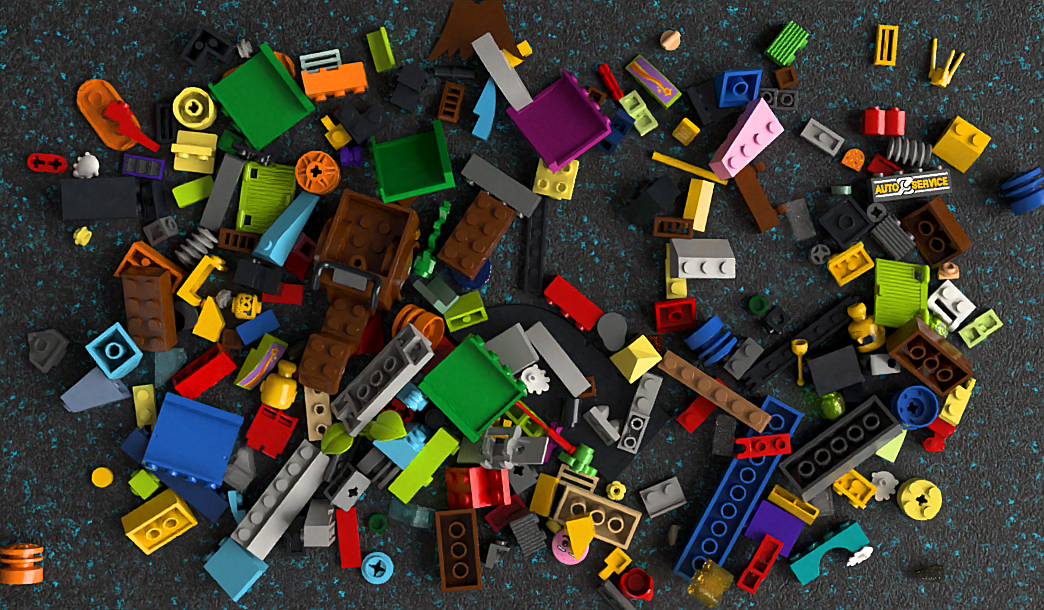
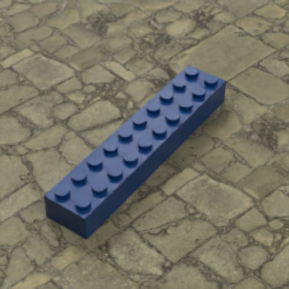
M764 394L758 408L771 415L772 418L762 433L747 426L742 437L789 433L791 438L803 413ZM737 444L671 567L673 573L709 591L782 454L735 459L734 454L741 452L743 449L742 444Z

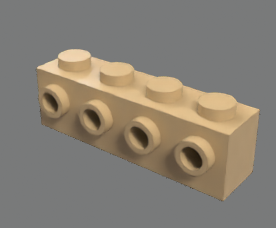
M304 386L309 441L322 440L325 431L337 423L334 422V412L330 406L332 396Z

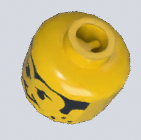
M239 293L237 297H233L232 313H235V316L239 319L252 320L256 317V313H261L262 302H258V297L255 294Z

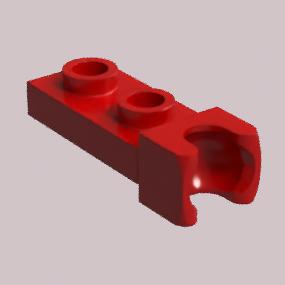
M789 433L732 439L733 443L742 444L743 446L741 452L734 454L735 459L791 453Z

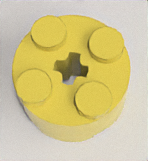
M190 87L181 91L175 98L173 112L177 120L187 128L203 130L213 125L217 116V105L207 92L200 88ZM198 106L199 109L196 110V113H194L192 109Z
M915 477L907 480L899 487L897 492V502L901 510L916 520L933 518L941 507L942 497L940 490L933 483L923 478ZM916 497H923L922 501H916Z

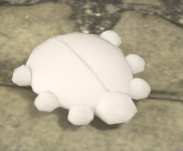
M86 152L85 156L77 158L79 162L73 165L75 168L73 176L79 177V179L91 178L94 175L98 176L99 163L95 156Z
M537 364L525 369L521 375V380L527 385L529 393L536 391L537 394H541L542 390H549V385L546 382H549L550 378L544 376L546 371L538 369Z
M886 471L872 473L873 479L870 483L877 487L876 492L873 494L877 501H882L883 498L888 500L890 493L895 494L894 488L895 485H898V480H895L894 476Z
M863 546L862 549L849 557L846 563L847 566H853L857 562L860 563L862 560L867 559L872 553L873 548Z

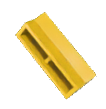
M691 178L683 218L694 219L693 230L704 232L715 183ZM684 223L685 229H688V223Z
M777 484L767 498L809 525L813 523L820 511Z

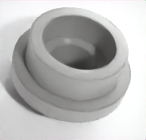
M241 39L240 42L236 43L239 54L242 58H250V53L253 52L249 41L246 42L244 39Z
M223 289L218 293L215 298L218 307L224 308L231 305L233 302L232 291Z

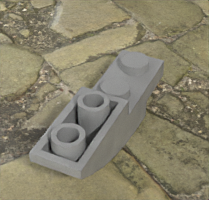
M647 371L641 376L629 407L617 448L634 454L637 453L663 377Z

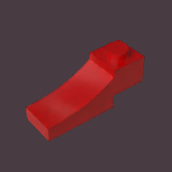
M111 100L104 115L121 124L117 131L157 152L160 145L146 136L132 118L134 112L128 110L129 105L120 100L118 103Z
M718 377L715 378L716 381L727 387ZM699 394L675 419L691 434L717 405Z
M765 533L756 550L740 571L735 584L754 595L762 579H765L784 543Z

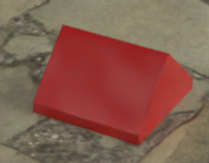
M695 297L653 303L658 334L697 328Z

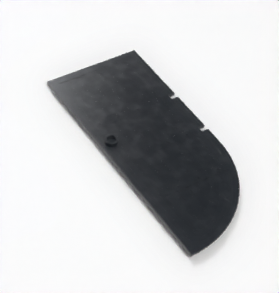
M524 304L498 305L485 309L488 320L449 332L459 343L470 333L474 336L479 335L486 343L520 323L525 332L540 321L584 377L594 376L597 396L577 398L582 399L580 423H576V427L564 426V422H560L562 398H576L573 397L533 346L539 357V361L534 364L538 365V369L546 371L544 376L550 378V381L546 382L549 385V390H542L541 394H537L536 391L529 393L526 388L527 396L523 395L520 400L549 427L551 422H557L554 430H556L560 423L563 428L559 435L572 446L578 447L582 443L594 450L592 455L594 456L590 464L610 483L620 475L672 417L654 401L649 415L650 418L636 454L617 448L619 439L607 446L584 419L583 415L594 406L605 405L609 406V415L606 419L608 422L614 419H624L625 422L638 384L635 382L630 383L624 375L619 378L616 375L619 369L611 359L592 342L586 347L583 342L587 337L566 319L549 310ZM525 369L519 371L513 376L517 380L519 378L521 379V375Z

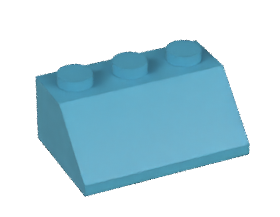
M403 422L407 432L406 436L390 441L375 440L373 444L404 470L434 436L430 428L420 422Z

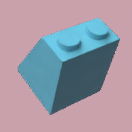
M119 322L115 323L85 347L109 379L124 377L138 366L143 355Z
M226 536L218 544L221 548L216 553L212 551L206 557L207 563L203 567L236 602L269 566L233 538Z

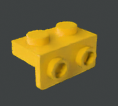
M862 242L852 243L845 249L846 251L841 254L836 253L832 255L827 262L828 270L840 287L874 267V263L864 250Z
M854 469L832 483L834 485L832 489L841 496L843 493L848 496V502L856 508L860 506L864 509L866 502L877 490V487Z

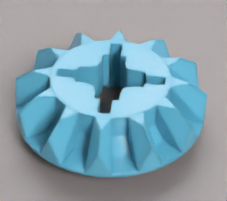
M373 552L363 560L361 566L362 574L370 583L382 584L391 577L393 563L390 557L383 552ZM381 560L380 567L384 570H379L375 576V569L370 565H376Z

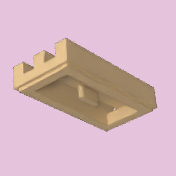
M561 464L556 477L559 478V484L565 486L566 483H569L560 479L563 476L591 487L590 490L586 491L594 492L599 477H591L580 472L579 475L592 479L593 483L564 473V469L572 470L569 469V465Z

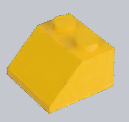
M957 116L951 119L933 146L931 153L961 173H965L980 156L991 137Z

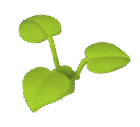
M388 410L379 414L377 421L371 420L358 434L361 437L365 435L369 441H390L406 436L407 432L400 415L395 411ZM344 423L333 424L325 431L321 440V452L323 455L340 454L351 447L353 436L348 434Z

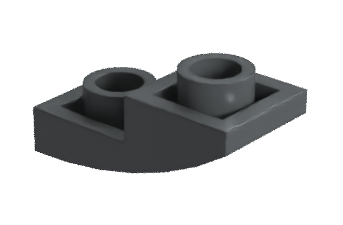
M759 88L757 99L763 98L771 110L797 111L798 90Z

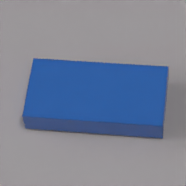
M270 309L235 329L246 346L263 337L265 333L268 334L280 327V324Z

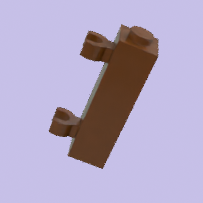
M763 161L752 167L748 163L731 178L759 234L779 225L780 222L777 216L788 211L785 204L772 209L755 174L766 169Z

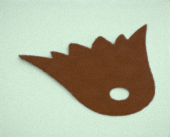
M454 0L442 35L426 62L435 59L447 49L448 57H450L458 48H460L461 57L465 61L475 50L471 43L486 33L491 34L499 50L503 52L504 48L513 56L524 61L511 34L502 0H483L480 4L474 3L473 0Z

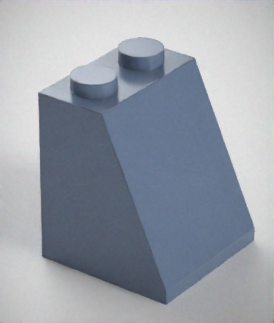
M98 365L60 398L64 401L62 402L63 406L69 412L72 411L74 413L130 398L133 394L119 378L109 379Z

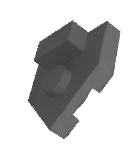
M55 329L27 333L30 345L29 361L43 373H47L52 366H57L67 353L66 347L70 341Z

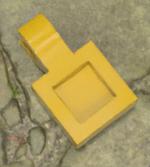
M327 115L321 119L329 130L325 136L336 151L353 140L341 123L335 126Z
M616 546L604 559L608 565L598 575L604 581L613 571L619 575L632 560Z

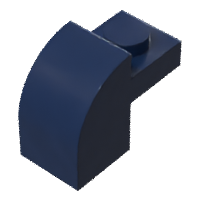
M619 108L612 118L611 124H609L612 132L595 145L610 156L636 120Z

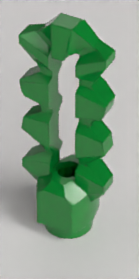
M443 200L438 208L439 220L435 221L433 226L434 233L428 239L429 248L425 249L424 253H418L413 266L415 268L413 273L425 278H429V275L433 273L437 262L436 257L432 256V254L435 253L437 239L442 234L441 228L446 223L447 214H449L450 202Z

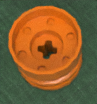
M310 151L298 160L295 167V176L298 183L306 191L315 195H326L338 186L341 179V170L337 162L327 153ZM318 167V169L322 171V173L318 174L317 177H315V175L312 172L313 170H317Z
M408 304L398 313L394 321L392 337L394 338L409 322L432 343L430 347L434 351L444 333L445 324L443 319L414 304Z
M13 543L0 547V554H7V556L0 557V562L9 563V566L0 568V583L31 584L43 581V567L34 565V562L43 560L42 555H34L43 552V546L32 543Z

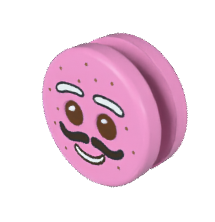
M562 527L563 529L553 536V554L564 564L579 563L586 557L589 545L581 558L575 560L574 554H570L568 543L571 542L570 537L565 535L564 527Z

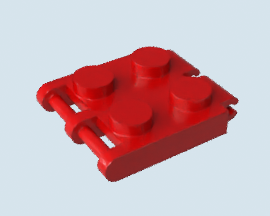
M262 402L245 436L249 438L246 445L257 451L263 445L265 447L262 453L275 459L278 453H283L299 418H293L283 413V410H277ZM266 408V409H268V410H270V411L276 413V415H274V414H272L271 412H268V411H266V410H264V409ZM282 416V417H284V418H286V419L292 421V423H290L289 421L284 420V419H282V418H280V417Z

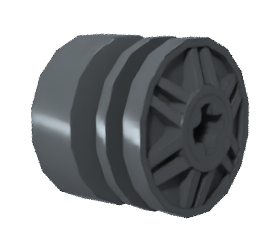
M376 446L356 465V468L364 475L369 474L371 471L375 472L371 480L372 483L379 477L383 480L377 486L379 490L391 484L403 471Z

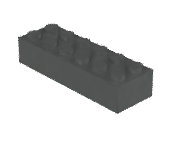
M874 395L785 459L778 467L783 476L806 503L903 433L901 425L878 397Z

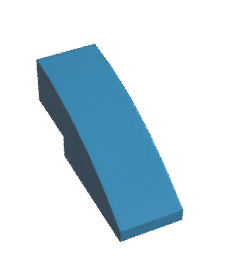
M491 76L473 111V114L478 116L479 119L472 131V136L484 142H487L490 135L496 108L495 84Z

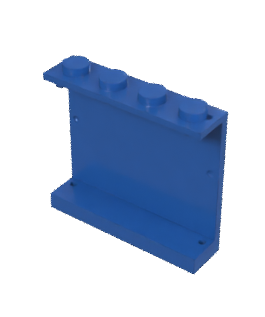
M167 392L141 464H144L147 469L157 471V469L165 471L164 474L171 477H176L177 475L185 477L184 480L195 484L196 481L204 483V487L208 489L220 488L244 417Z

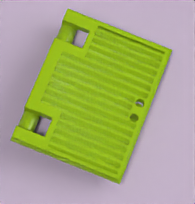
M245 160L239 210L236 219V231L264 234L294 201L297 182L295 167L277 164L276 167L270 165L267 168L259 165L256 161ZM251 168L258 169L257 178H250ZM245 215L252 216L251 225H244Z
M880 258L875 259L873 324L900 328L916 315L921 316V320L929 325L927 298L930 268L928 265L910 264ZM914 272L921 273V280L914 279Z

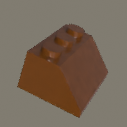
M940 195L924 203L900 220L905 230L913 235V242L933 270L964 253L972 245V242Z

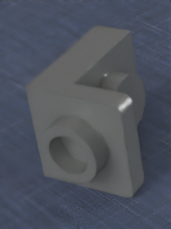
M172 216L160 218L143 228L151 246L179 234L177 224Z
M495 539V542L490 541L485 567L493 569V565L498 564L500 552H497V549L509 552L510 545H506L507 541Z

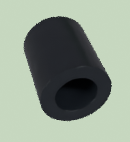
M562 398L560 422H564V426L576 427V423H580L582 399Z
M432 408L425 415L426 425L433 429L441 427L446 420V415L439 408Z

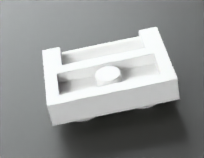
M948 279L927 298V308L940 320L942 319V322L947 323L946 329L949 332H953L976 308ZM936 299L956 317L953 321L934 303Z

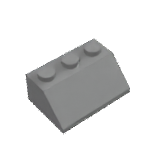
M670 239V279L735 278V257L727 239Z

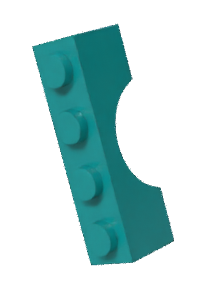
M844 521L839 525L840 528L838 530L827 532L823 535L824 539L818 543L816 541L812 542L806 547V551L801 554L799 552L795 553L789 558L790 561L787 564L802 586L820 575L819 562L826 551L841 547L854 553L870 542L856 521Z

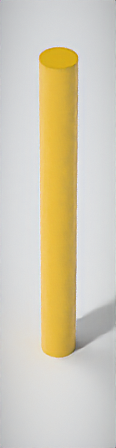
M655 151L653 153L652 159L723 185L728 183L729 178L719 180L716 174Z

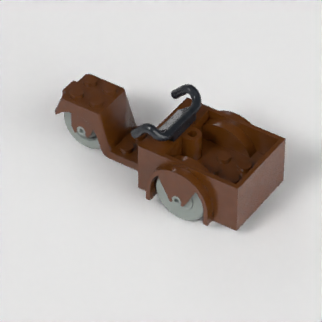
M344 189L336 214L331 216L324 225L315 250L311 289L326 291L328 301L331 304L321 331L310 335L298 368L299 382L304 386L330 395L336 394L348 358L359 348L370 315L374 316L377 308L390 311L393 299L401 302L400 289L408 278L412 267L413 249H420L419 242L414 241L420 225V220L415 210L389 202L384 203L383 200Z

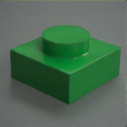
M225 129L216 147L235 156V149L231 145L233 142L241 144L243 138Z

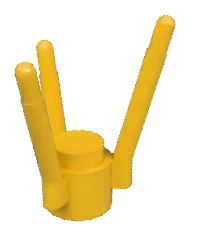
M934 38L928 78H931V84L945 88L960 64L964 53L962 52L951 70L948 71L955 53L954 50H951L944 69L937 68L935 71L937 39Z

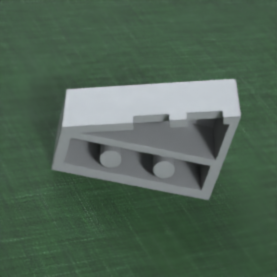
M312 499L304 528L301 529L300 534L301 541H304V546H329L336 539V505L329 499Z

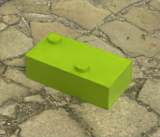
M442 426L388 489L407 504L422 486L426 488L433 480L431 475L449 454L454 455L460 449L458 444L461 440L445 426Z

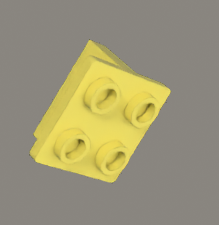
M179 130L177 144H172L171 152L175 153L174 169L213 174L218 136L216 134Z
M540 158L532 191L561 200V198L570 200L579 161L573 160L553 174Z

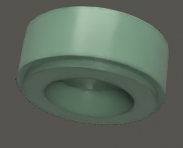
M831 186L832 195L851 193V186Z

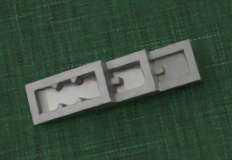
M486 33L471 43L488 72L516 111L533 102L514 67H511L490 33Z
M540 321L525 331L531 344L567 387L573 397L576 398L591 386Z

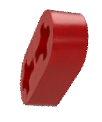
M33 153L27 160L29 168L37 172L58 174L63 173L67 169L66 159L59 155ZM39 157V160L44 161L45 165L39 164L37 168L33 161H36ZM58 159L62 165L58 166L56 170V167L50 165V162H57Z
M393 397L391 404L396 409L388 408L385 410L383 407L381 411L392 410L397 412L402 418L403 414L397 411L398 408L405 410L408 407L405 403ZM410 407L408 409L411 416L405 419L402 418L404 423L414 418L415 412Z

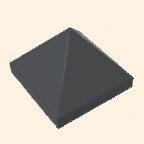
M686 525L671 526L667 532L670 545H684Z

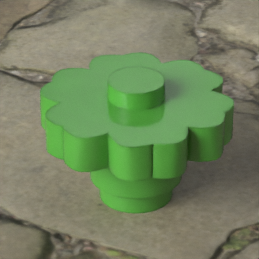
M582 443L578 447L576 446L572 455L561 451L558 457L561 461L570 465V470L578 474L583 472L594 477L598 471L589 465L594 456L592 455L594 450Z

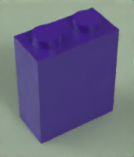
M760 498L755 503L750 518H747L742 528V533L760 543L765 533L775 537L784 543L779 554L787 558L806 522Z

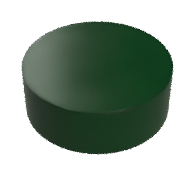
M755 295L748 300L747 307L752 314L761 315L766 312L768 302L765 297Z
M374 513L368 519V527L374 533H382L388 526V519L382 513Z

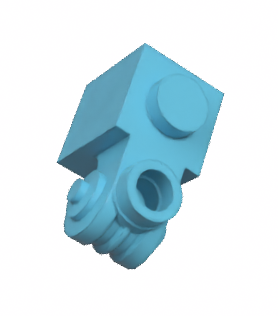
M410 380L396 396L414 412L416 410L421 411L429 402L426 400L428 396Z

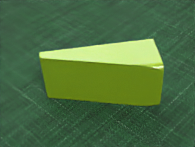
M208 175L173 188L172 192L178 206L184 208L210 197L214 181L212 176Z

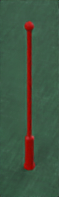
M515 402L521 410L546 430V434L567 451V454L571 455L574 452L575 446L568 443L554 429L548 428L520 402Z

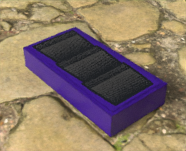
M125 154L122 174L162 180L165 161Z

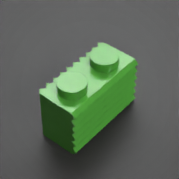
M789 20L763 54L781 68L785 64L789 66L796 57L793 55L797 49L801 51L807 44L806 37L809 34L795 22Z

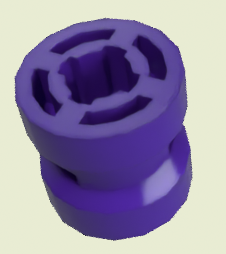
M354 146L351 150L348 147L340 148L342 166H349L350 163L362 166L361 146Z

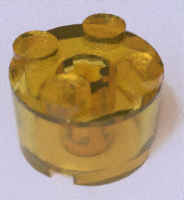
M708 559L703 565L702 571L698 569L693 575L692 580L695 582L690 585L687 593L712 609L722 600L724 590L728 591L733 575L711 559Z

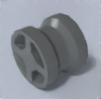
M880 203L870 204L864 209V212L873 223L882 221L886 216V209Z
M815 245L808 251V258L811 263L816 265L826 263L830 258V250L825 245Z

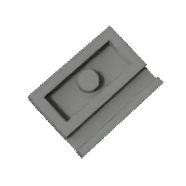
M676 476L639 491L650 518L687 503Z

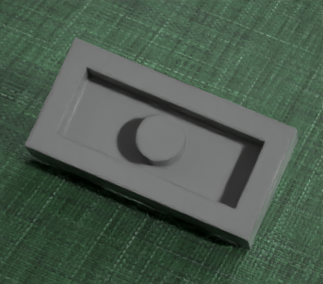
M813 118L809 120L800 134L801 137L832 157L835 156L845 140Z

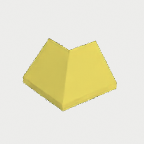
M641 333L609 357L630 383L634 382L662 359L647 338Z

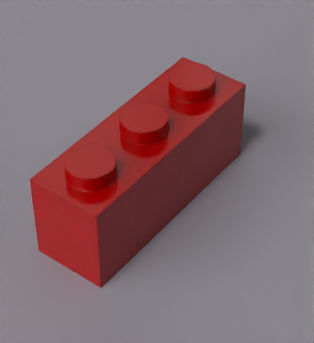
M559 274L543 292L546 295L543 299L552 306L554 304L558 305L561 308L559 312L567 319L571 316L576 321L574 325L581 331L585 329L590 331L604 314L601 309Z
M219 342L173 375L171 380L174 388L184 398L193 400L198 398L206 389L214 386L224 376L231 374L237 366L233 357Z

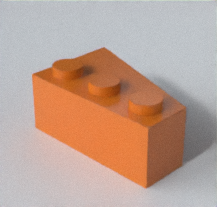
M363 62L338 65L336 68L327 70L326 67L319 68L318 72L309 74L307 70L301 71L305 93L314 102L325 101L326 97L330 96L341 98L346 96L345 93L353 92V94L363 93L366 88H369Z
M143 241L133 243L113 275L122 277V274L132 266L170 269L172 293L179 291L190 276V273Z

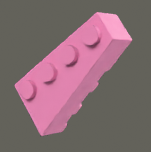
M763 98L749 101L746 110L737 119V124L728 133V138L724 144H721L711 159L709 166L719 180L734 177L784 131Z

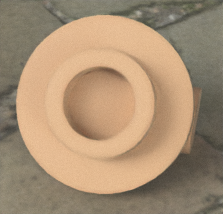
M677 30L664 32L660 39L661 46L668 51L675 50L680 44V33Z
M946 262L939 266L937 272L938 280L959 278L958 266L951 262Z

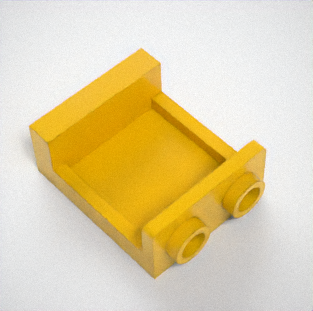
M205 255L176 294L192 306H201L204 299L196 294V292L215 267L218 270L227 271L226 262L219 256Z

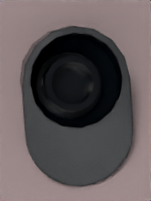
M178 300L173 303L177 335L194 327L198 322L199 316L195 306H192L187 301Z

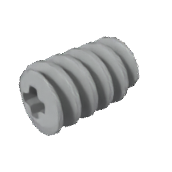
M892 136L887 148V160H890L893 155L895 162L901 157L902 164H905L909 159L910 166H913L915 161L918 162V168L923 163L927 166L931 157L932 145L927 144L924 146L923 142L917 145L915 140L909 143L907 138L901 142L899 136L895 139Z
M197 227L199 234L191 233L194 240L186 239L188 246L181 244L182 252L174 251L178 259L191 270L190 264L197 265L195 258L202 260L201 253L208 254L206 247L212 249L214 247L212 241L218 243V239L207 228Z

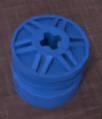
M1040 167L1024 170L1000 185L1002 190L1012 188L1010 192L1005 194V197L1015 195L1017 198L1009 204L1015 216L1044 204V187L1039 188L1038 186L1044 180V176L1037 179L1034 178L1035 175L1041 172Z
M716 314L707 319L683 340L691 350H695L698 347L702 348L697 355L698 359L707 354L708 357L702 362L705 367L723 358L738 341L735 337L727 341L725 340L731 334L729 330L722 334L719 333L724 323Z
M911 386L899 390L890 397L887 404V409L897 419L903 430H914L931 424L936 419L939 411L935 394L923 386ZM907 407H911L912 411H907Z

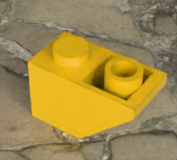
M208 296L201 303L200 309L202 311L198 317L197 324L192 327L194 328L192 333L210 341L218 342L226 323L218 303L215 302V298Z
M591 512L568 516L566 523L563 524L565 535H569L571 541L568 543L571 555L574 554L575 560L581 558L594 537L595 528Z

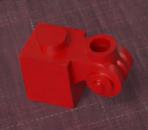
M937 413L936 419L931 424L925 426L931 431V437L926 436L921 440L922 448L929 452L940 453L945 447L943 441L947 436L950 437L953 434L956 426L939 418Z

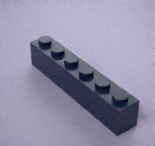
M137 427L120 448L141 464L152 433L144 427ZM147 469L214 523L230 505L228 494L223 490L218 491L216 488L214 490L204 487V483L197 481L195 484L184 480L185 477L179 475L171 477L164 474L165 471L157 469V471Z

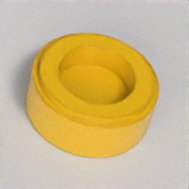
M107 467L97 468L92 474V481L98 487H106L113 481V473Z

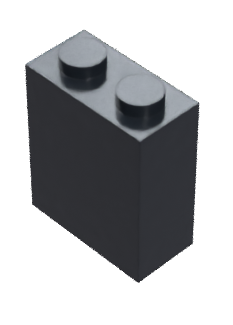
M848 339L802 355L804 360L801 363L802 368L810 379L807 381L811 392L814 391L818 397L863 381L853 344Z

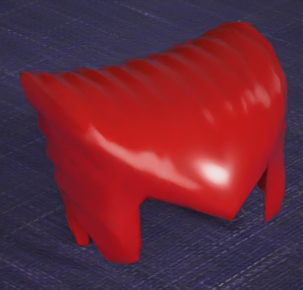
M636 567L619 577L616 588L625 598L646 601L652 599L653 579L643 569Z

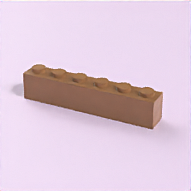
M667 350L657 366L759 433L763 432L772 418L765 411Z

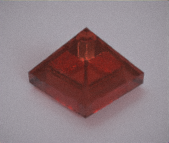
M645 336L658 354L662 355L663 344L661 336Z

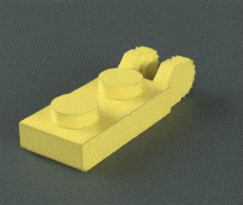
M666 243V299L687 298L686 279H670V243Z
M970 378L965 388L957 386L949 392L944 399L938 417L953 426L958 425L976 380Z
M154 384L133 387L137 425L140 428H146L145 425L151 424L152 433L158 418Z

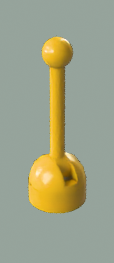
M795 339L791 342L792 352L798 355L799 379H797V384L802 386L805 383L802 376V355L807 352L808 345L804 339Z

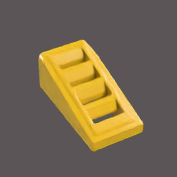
M684 118L672 135L687 146L699 133L700 129L690 120Z

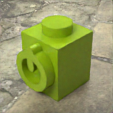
M138 468L131 474L132 479L128 482L131 485V491L137 496L140 495L144 500L150 498L163 485L161 480L146 468L142 470Z

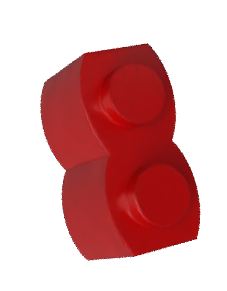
M870 106L868 110L862 112L861 135L904 136L905 112L900 111V108L889 107L887 111L880 110V107Z

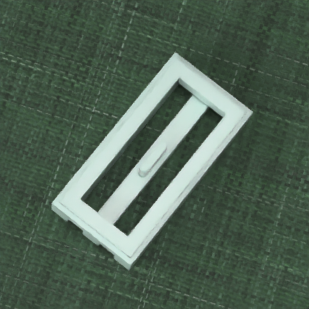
M339 49L299 56L302 71H306L308 67L334 62L342 65ZM336 55L335 58L305 63L307 60ZM338 65L326 67V70L336 68ZM319 69L310 70V71H307V72H308V74H309V73H313V72H318Z

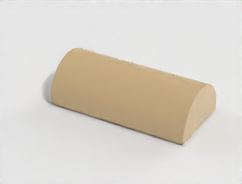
M566 483L552 520L565 524L568 516L591 512L595 528L594 537L627 550L642 513Z

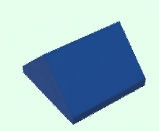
M762 69L726 70L714 77L718 107L746 106L749 101L756 100Z

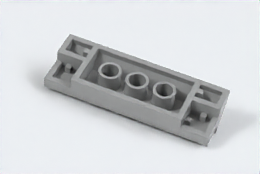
M408 322L330 404L336 418L343 421L350 436L355 437L434 355L430 347L432 343L411 323Z
M304 439L230 537L263 561L323 482V476L330 458L327 455H323L319 449Z

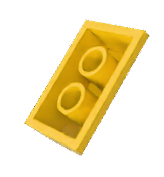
M168 488L121 518L126 535L147 555L198 524L185 500L171 488Z

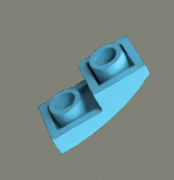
M231 489L228 491L229 503L239 525L248 514L249 508L241 509L243 495L242 493L239 494V489Z

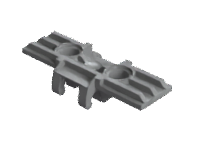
M490 425L483 431L482 436L475 443L468 437H463L457 463H480L486 469H512L513 466H518V464H543L549 438L520 437V425H514L513 427H492ZM492 435H510V437L505 439L504 444H497ZM525 447L523 453L516 455L518 448Z

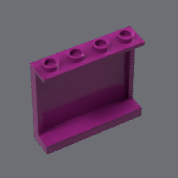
M564 68L561 70L564 76L532 98V103L519 111H516L513 106L506 110L512 122L553 174L612 132L609 126L611 124L609 118L605 113L603 115L600 114L598 111L600 108L597 103L587 98L589 94L583 86L579 88L576 84L578 81L572 73L568 74Z

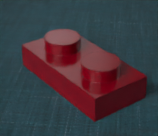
M516 492L510 496L511 504L498 505L484 516L495 532L509 523L506 518L507 516L527 507Z

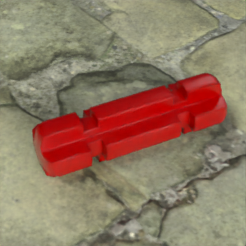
M606 63L600 65L597 70L600 76H603L602 79L609 92H612L613 99L615 101L620 100L624 97V94L618 88L619 85L612 72H609L610 69Z

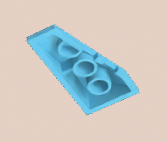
M302 191L260 237L251 254L283 266L320 197Z

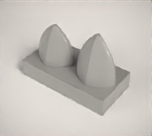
M594 406L583 417L606 445L609 446L621 437L624 419H614L608 422L606 419L609 415V406Z

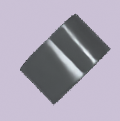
M610 312L602 315L596 325L597 333L606 349L617 351L625 343L626 321L617 313Z

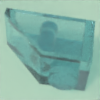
M171 348L168 352L155 351V388L164 387L173 375L183 369V364H186L187 359L184 348Z
M393 497L388 517L413 527L431 529L436 509L411 501L405 504L399 498Z

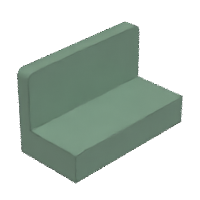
M438 276L427 286L419 280L413 284L442 314L459 299V296Z

